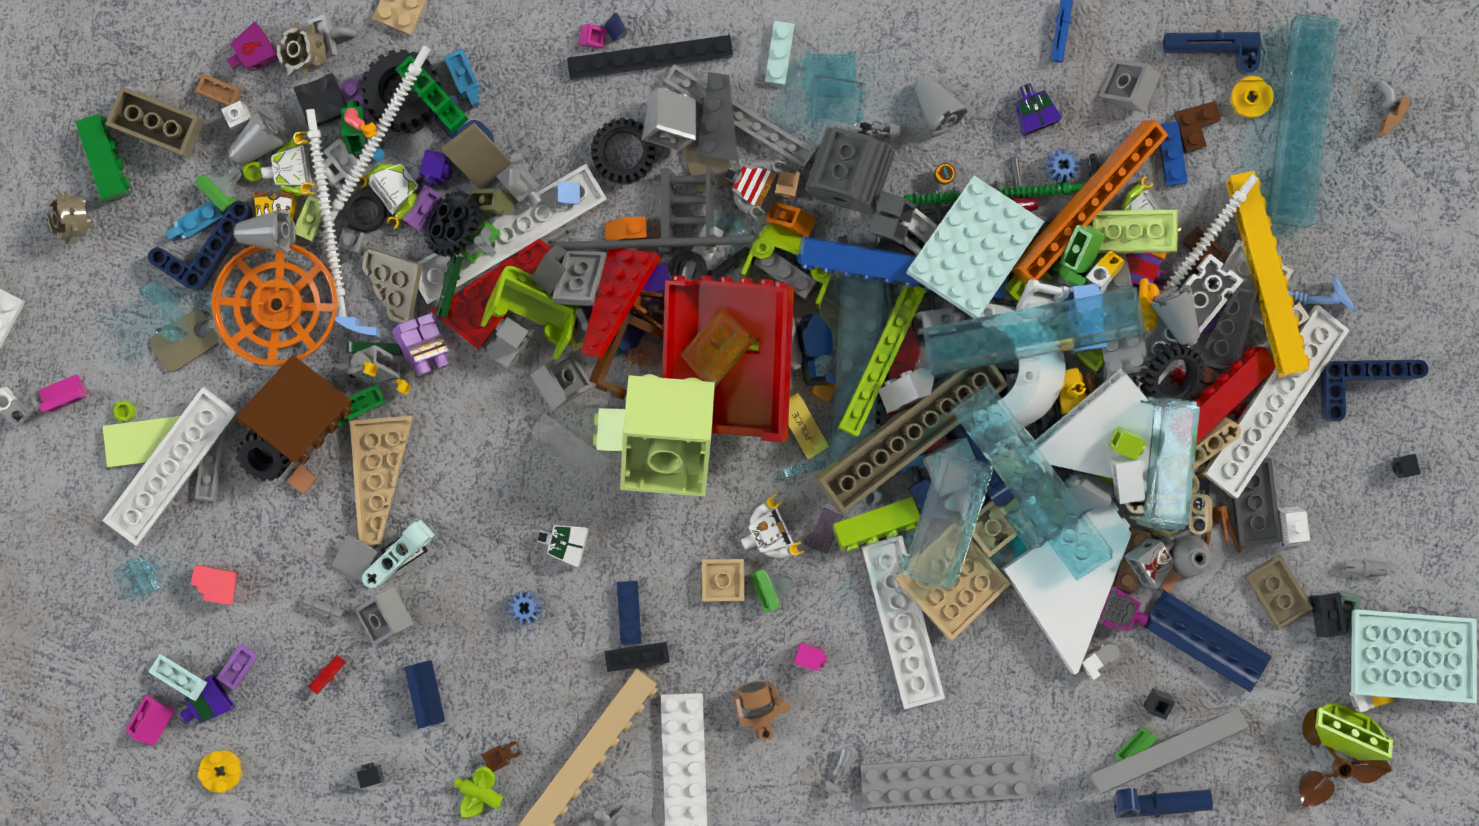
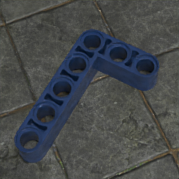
M242 201L233 202L190 266L159 247L149 251L148 260L153 266L185 287L194 291H200L207 285L237 240L234 237L233 231L226 234V226L233 224L234 230L238 222L251 219L253 211L249 205ZM240 207H244L245 213L242 216H237V210ZM221 241V249L215 251L214 244ZM163 253V261L157 263V255ZM209 258L210 265L207 268H203L202 262ZM180 264L181 271L178 274H174V267ZM197 275L198 283L192 286L191 278Z
M1362 360L1327 363L1320 374L1321 413L1323 419L1332 423L1345 418V381L1415 380L1427 375L1429 370L1427 363L1423 360ZM1372 365L1378 369L1376 376L1371 373ZM1393 365L1397 366L1399 370L1397 375L1392 373ZM1414 365H1417L1419 368L1418 375L1413 373L1412 368ZM1330 366L1335 367V369H1336V375H1335V376H1331V375H1330V373H1329V367H1330ZM1351 366L1356 367V369H1357V374H1356V376L1351 375V373H1350V367H1351ZM1331 387L1337 390L1336 397L1330 395L1329 390ZM1332 407H1334L1338 412L1336 418H1333L1330 415V410Z

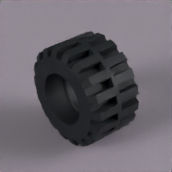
M252 430L247 432L236 449V454H238L236 459L238 462H241L239 465L241 469L244 468L247 475L251 474L252 478H260L261 481L278 479L292 462ZM260 448L267 450L272 457L265 455Z

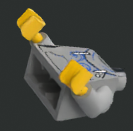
M376 345L353 354L351 366L347 368L350 378L358 377L370 384L390 380L394 385H398L396 388L398 392L404 395L408 394L411 385L400 376L399 358Z

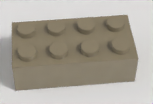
M121 86L105 125L113 130L189 159L205 121L196 115Z

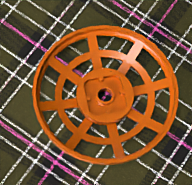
M290 244L289 248L315 263L307 273L300 267L285 262V251L277 250L276 261L263 263L251 269L244 262V259L258 251L267 250V248L250 246L231 258L218 275L214 285L212 314L219 335L236 354L260 365L283 366L288 359L276 360L278 348L292 346L301 340L309 349L296 357L299 360L307 358L326 341L335 324V316H337L338 295L333 278L322 261L308 250L295 244ZM237 266L245 276L238 284L234 298L221 297L227 277ZM276 268L274 280L263 282L257 276L258 273L264 270ZM284 268L296 272L302 278L293 286L284 281ZM320 271L325 275L330 286L332 303H321L318 288L313 281V278ZM251 281L257 287L252 299L241 298L245 286ZM307 284H309L312 290L314 303L303 302L299 293ZM275 299L282 301V307L279 310L272 308V302ZM220 305L233 306L234 316L241 330L232 337L229 336L223 324ZM240 307H251L255 317L247 326L242 318ZM302 311H314L310 323L304 329L297 320ZM320 312H331L327 329L315 343L309 336V333L316 325ZM263 325L271 329L270 341L261 339L252 332ZM291 326L298 334L290 340L279 342L280 330ZM248 337L259 345L269 347L268 358L261 359L241 349L237 343Z

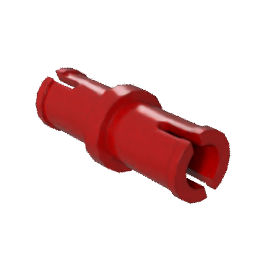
M336 654L325 668L322 667L320 669L321 673L308 687L318 695L329 681L332 682L335 679L334 676L346 664V661Z

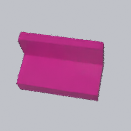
M73 375L39 390L43 401L39 406L44 413H51L87 398L79 375Z
M146 694L125 731L134 740L154 746L175 710L170 706L161 704L154 696Z

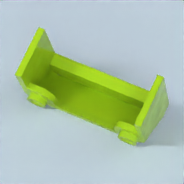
M775 224L766 225L752 246L741 273L742 278H748L756 258H769L775 248L798 257L802 235ZM815 267L814 270H811L812 278L823 284L815 303L816 309L820 310L834 273L822 271L823 268Z
M514 266L505 267L488 300L480 326L485 327L492 315L503 317L507 310H510L544 326L543 334L549 342L556 344L553 359L557 360L571 340L577 317L576 310L579 309V305L554 304L552 299L554 292L551 295L547 294L531 280L533 275Z

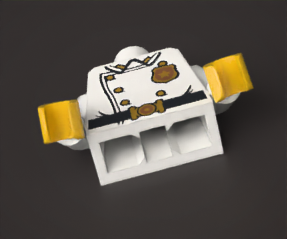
M774 494L754 511L750 518V526H748L752 534L742 538V544L746 551L758 546L760 552H764L767 557L784 558L800 555L804 551L799 552L797 545L802 543H793L777 509L782 504V501L775 503L774 497L777 494Z

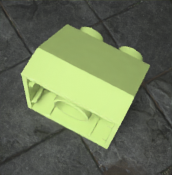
M651 374L643 376L629 375L623 426L620 490L705 497L715 382L701 381L697 378H687L684 380L659 378Z

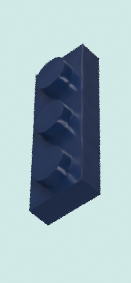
M638 581L617 582L620 645L642 644Z

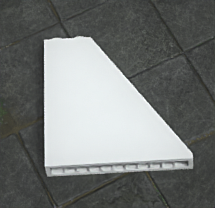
M1119 369L1025 448L1023 452L1032 461L1113 478L1111 458L1124 456L1115 452L1109 446L1119 426L1140 435L1146 441L1145 450L1142 455H1139V458L1145 464V472H1142L1147 486L1170 491L1173 488H1177V486L1164 469L1163 462L1169 454L1181 447L1182 444L1170 429L1167 421L1122 369ZM1179 462L1173 466V470L1178 467ZM1199 466L1193 470L1194 473L1198 470Z
M1113 500L1110 506L1084 511L1001 568L1072 674L1079 672L1131 536L1129 531L1130 525L1124 517L1121 518L1117 513L1119 509Z

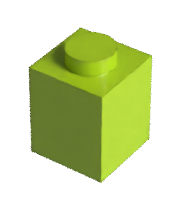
M1118 426L1109 446L1115 452L1137 460L1139 455H1142L1145 450L1146 441L1140 435Z

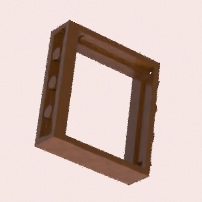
M630 314L626 316L602 359H597L589 379L590 382L596 384V389L606 392L607 389L613 391L612 396L622 400L627 397V390L606 381L605 378L627 325L663 340L664 330Z

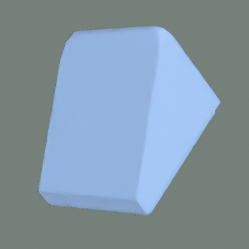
M558 182V204L580 205V183Z

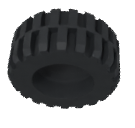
M400 49V52L397 53L395 50L388 51L389 55L384 57L381 54L377 57L379 60L376 63L372 61L368 65L370 70L369 72H364L363 78L365 81L361 83V90L363 91L361 96L367 111L377 122L380 123L379 119L383 118L382 113H386L385 108H389L384 98V91L387 83L393 77L400 75L395 69L410 55L416 59L419 53L414 51L409 53L406 49ZM425 59L421 67L444 91L439 74L429 60ZM419 97L412 106L396 111L397 115L392 117L394 120L390 121L391 126H387V128L398 133L400 130L405 133H410L411 129L418 131L423 129L422 125L425 123L429 125L432 122L431 118L434 115L436 116V114Z

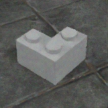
M507 317L506 320L502 319L497 325L496 330L498 332L496 335L498 337L496 340L492 339L486 349L489 350L487 355L510 369L532 337V334Z

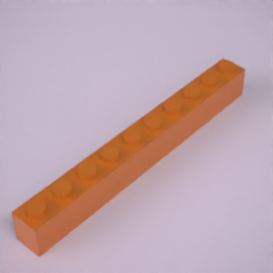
M1143 120L1023 252L1011 270L1021 283L1027 284L1030 279L1039 280L1065 251L1076 226H1087L1164 141L1168 134L1157 120Z

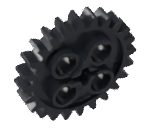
M452 191L451 195L445 194V199L440 197L439 204L434 203V211L430 210L429 212L431 217L425 219L429 223L424 226L428 230L424 233V236L427 237L425 243L429 244L428 248L433 250L432 252L443 257H452L453 254L459 255L460 249L465 251L466 244L471 245L470 239L476 237L474 231L480 229L476 224L481 222L477 218L481 214L477 210L480 205L476 203L477 200L472 198L471 195L462 191H458V193Z

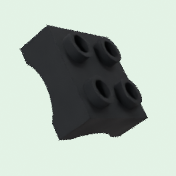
M333 73L327 74L315 81L293 87L307 126L306 110L308 109L315 110L318 127L341 118V109L347 108Z

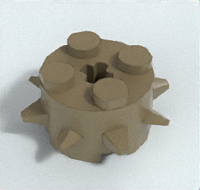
M295 22L294 28L283 32L280 37L281 43L277 44V56L280 63L287 67L288 76H292L296 71H300L304 78H307L308 72L317 70L327 60L323 37L319 33L314 32L315 26L313 24L304 30L300 29L297 22Z
M58 190V198L50 199L47 203V206L51 207V215H47L51 233L58 235L57 240L64 239L66 244L71 240L72 244L75 245V238L85 236L87 229L91 228V219L89 216H86L85 211L86 202L83 196H69L67 191L62 196Z

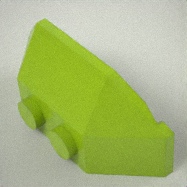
M1332 702L1317 709L1315 727L1322 744L1357 760L1392 759L1393 740L1386 736L1382 728L1372 718L1337 702Z

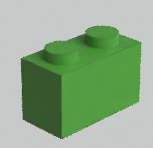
M1077 225L1059 263L1075 273H1089L1106 235L1091 226Z

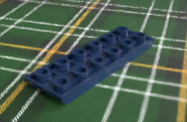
M1165 591L1162 592L1144 626L1148 631L1250 693L1272 658L1266 652Z

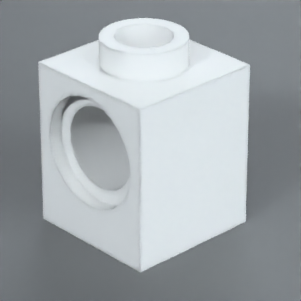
M241 101L221 109L230 129L234 132L243 130L252 118L246 105Z

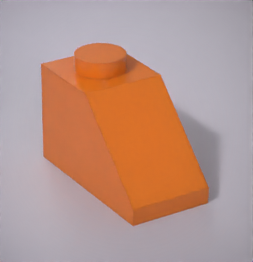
M776 202L772 203L765 219L770 224H775L805 237H809L816 220L815 217L800 208Z
M627 217L605 222L606 240L647 239L646 217Z

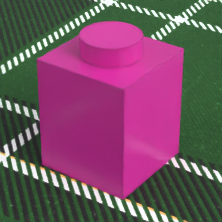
M800 642L794 664L819 671V667H824L827 656L824 655V650Z

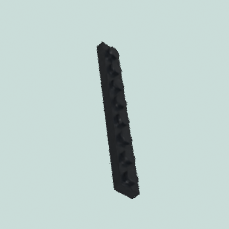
M724 35L568 57L567 63L569 77L572 80L671 66L674 64L733 57L731 36Z

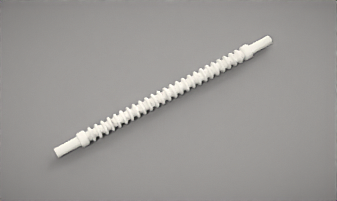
M423 46L414 63L409 65V72H405L406 77L402 78L403 83H399L400 88H396L397 93H393L394 98H391V103L387 104L389 108H385L386 113H382L383 118H380V123L376 124L377 128L375 130L378 134L368 139L369 143H366V148L362 149L363 154H359L360 159H356L357 164L353 165L355 168H352V173L348 174L349 179L346 178V184L343 183V188L339 189L341 193H338V198L333 200V207L330 212H333L331 218H334V220L339 211L343 210L346 206L347 197L351 196L350 192L354 191L353 187H356V182L360 181L358 177H362L361 172L365 171L364 167L368 166L367 162L371 161L370 157L374 156L373 152L377 151L375 147H379L378 142H381V137L385 136L384 131L387 132V126H391L390 121H393L392 117L397 115L395 112L399 111L398 106H402L401 101H405L404 96H407V91L411 90L410 85L413 86V80H417L416 76L420 75L422 71L421 66L430 52L428 47Z
M308 109L306 110L309 127L307 136L308 139H311L309 144L312 145L310 150L313 151L311 156L314 157L312 162L315 165L312 167L315 168L313 174H316L314 180H317L315 186H318L316 192H319L317 198H320L318 204H321L319 210H322L320 216H323L321 222H324L322 228H325L323 233L326 235L324 239L327 242L324 245H327L325 251H328L326 257H329L327 263H330L328 269H331L330 274L337 290L338 316L346 317L343 297L345 289L342 288L344 283H341L343 277H340L342 271H339L341 265H338L340 259H337L339 253L336 252L338 247L335 246L337 241L334 240L337 236L334 235L336 230L333 229L335 224H332L334 218H331L333 212H330L332 206H329L331 200H328L330 194H327L329 188H326L328 182L325 181L327 176L324 175L326 170L323 169L326 165L322 163L325 159L322 158L324 153L321 152L323 147L320 146L322 141L319 140L321 133L317 129L315 110Z
M1251 174L1241 189L1235 191L1233 194L1234 198L1229 199L1230 203L1226 204V209L1223 208V213L1218 214L1219 218L1214 219L1215 223H1211L1212 227L1207 228L1208 232L1203 233L1204 237L1200 238L1201 241L1199 243L1196 242L1197 247H1193V252H1189V257H1185L1186 261L1181 262V267H1177L1179 270L1177 272L1174 271V276H1170L1171 281H1167V286H1163L1164 290H1160V294L1174 287L1177 289L1176 286L1178 284L1181 285L1180 280L1185 279L1184 275H1188V270H1192L1191 266H1195V261L1200 260L1198 257L1200 255L1203 256L1202 252L1207 251L1206 247L1211 245L1210 241H1214V236H1218L1217 232L1222 231V226L1225 227L1224 223L1229 222L1228 218L1233 217L1232 213L1237 212L1236 208L1240 207L1239 204L1244 203L1247 199V193L1258 180L1255 175Z

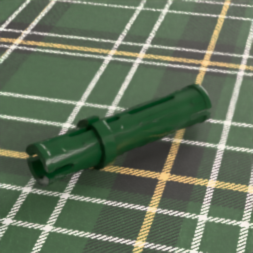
M456 255L451 257L447 272H444L445 280L434 315L448 318L456 284L461 278L459 273L464 260L463 257Z

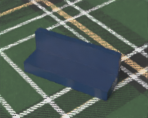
M432 660L405 666L418 729L444 722L445 716Z

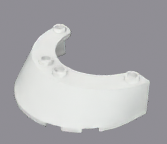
M988 303L979 317L982 323L1004 332L1014 343L1019 356V373L1014 387L1002 400L993 405L983 407L978 411L976 429L979 431H1011L1028 426L1051 409L1058 395H1060L1064 384L1065 357L1057 336L1041 318L1019 314L1015 310L1016 307Z

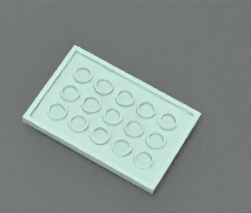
M973 176L908 268L906 274L977 320L1044 221L981 179Z
M1352 610L1351 695L1477 703L1476 619Z

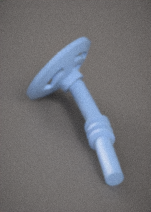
M1333 275L1335 292L1331 293L1332 296H1308V293L1303 295V292L1299 294L1298 291H1288V294L1293 298V303L1297 301V303L1305 305L1339 304L1342 302L1353 312L1356 311L1336 275Z

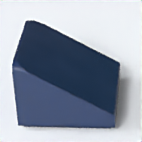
M614 13L605 23V27L612 41L615 42L627 36V31L618 13Z

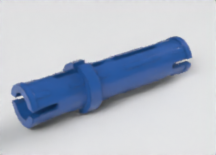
M1060 0L1059 13L1055 18L1057 25L1050 59L1053 62H1064L1069 24L1072 23L1070 16L1073 0Z

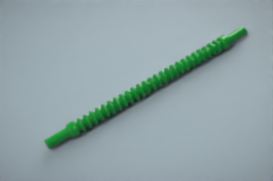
M1063 182L1062 185L1057 183L1056 186L1052 183L1050 186L1045 184L1044 187L1040 184L1039 187L1033 185L1031 188L1028 185L1027 188H1024V186L1018 188L1016 186L1015 189H1012V187L1006 189L1004 187L1003 190L998 187L997 191L1010 197V199L1013 197L1019 198V196L1030 198L1031 195L1034 198L1037 195L1048 197L1049 194L1051 196H1054V194L1060 196V193L1065 196L1073 192H1079L1086 183L1070 184L1069 182ZM945 191L944 194L938 192L935 195L933 192L932 195L927 193L925 196L922 193L920 196H917V194L914 196L905 194L903 198L915 204L916 207L918 204L924 206L925 203L927 206L930 203H933V205L939 203L941 205L942 202L945 204L951 202L953 204L961 193L959 191H956V193L950 191V194H947Z

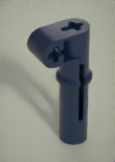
M1216 30V32L1164 33L1163 52L1215 53L1216 56H1219L1221 53H1236V69L1241 74L1246 75L1256 71L1260 66L1261 36L1260 32H1222L1221 30ZM1187 42H1232L1217 44H1187ZM1254 52V56L1249 58L1248 56H1242V53ZM1247 59L1248 62H1252V65L1249 67L1247 64H1244V61Z
M965 420L948 432L952 439L967 438L983 475L982 477L991 487L988 490V495L999 508L1003 507L1021 492L996 462L998 458L992 456Z
M1126 788L1116 791L1114 796L1116 819L1151 815L1159 818L1163 814L1210 811L1213 809L1210 789L1158 794L1157 791H1153L1152 794L1138 795L1137 789Z

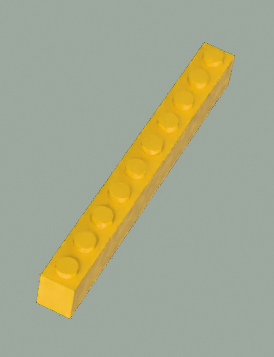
M1255 171L1230 175L1225 182L1230 199L1234 198L1233 194L1235 191L1241 189L1251 174L1256 176ZM1257 177V182L1246 195L1247 199L1244 203L1239 204L1240 207L1236 208L1237 212H1234L1241 241L1243 242V249L1253 286L1258 291L1257 300L1279 379L1307 372L1310 367V360L1304 352V338L1299 334V320L1293 312V298L1288 294V280L1282 272V258L1277 254V240L1271 232V219L1266 214V200L1264 196H1261V182L1259 177Z

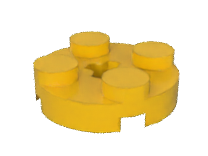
M1248 76L1234 85L1230 101L1237 115L1253 119L1262 116L1268 111L1273 103L1274 95L1271 86L1267 85L1263 81L1264 79L1257 76ZM1250 92H1253V96H1257L1253 103L1247 99Z
M216 750L209 753L200 763L198 778L208 790L224 793L234 788L241 780L240 759L228 750ZM223 766L225 775L218 776L216 774V767L220 768Z

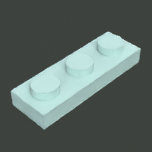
M774 21L765 83L785 86L795 24Z
M159 654L149 670V673L194 701L197 700L207 684L206 681Z

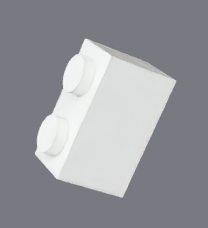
M1125 455L1111 458L1114 495L1120 504L1145 500L1144 492H1147V484L1145 479L1143 480L1142 472H1145L1144 461L1139 457L1137 460H1134Z

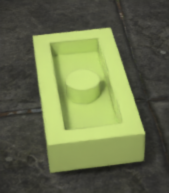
M308 195L295 225L297 236L313 242L323 216H320V213H322V210H319L321 204H318L320 199Z

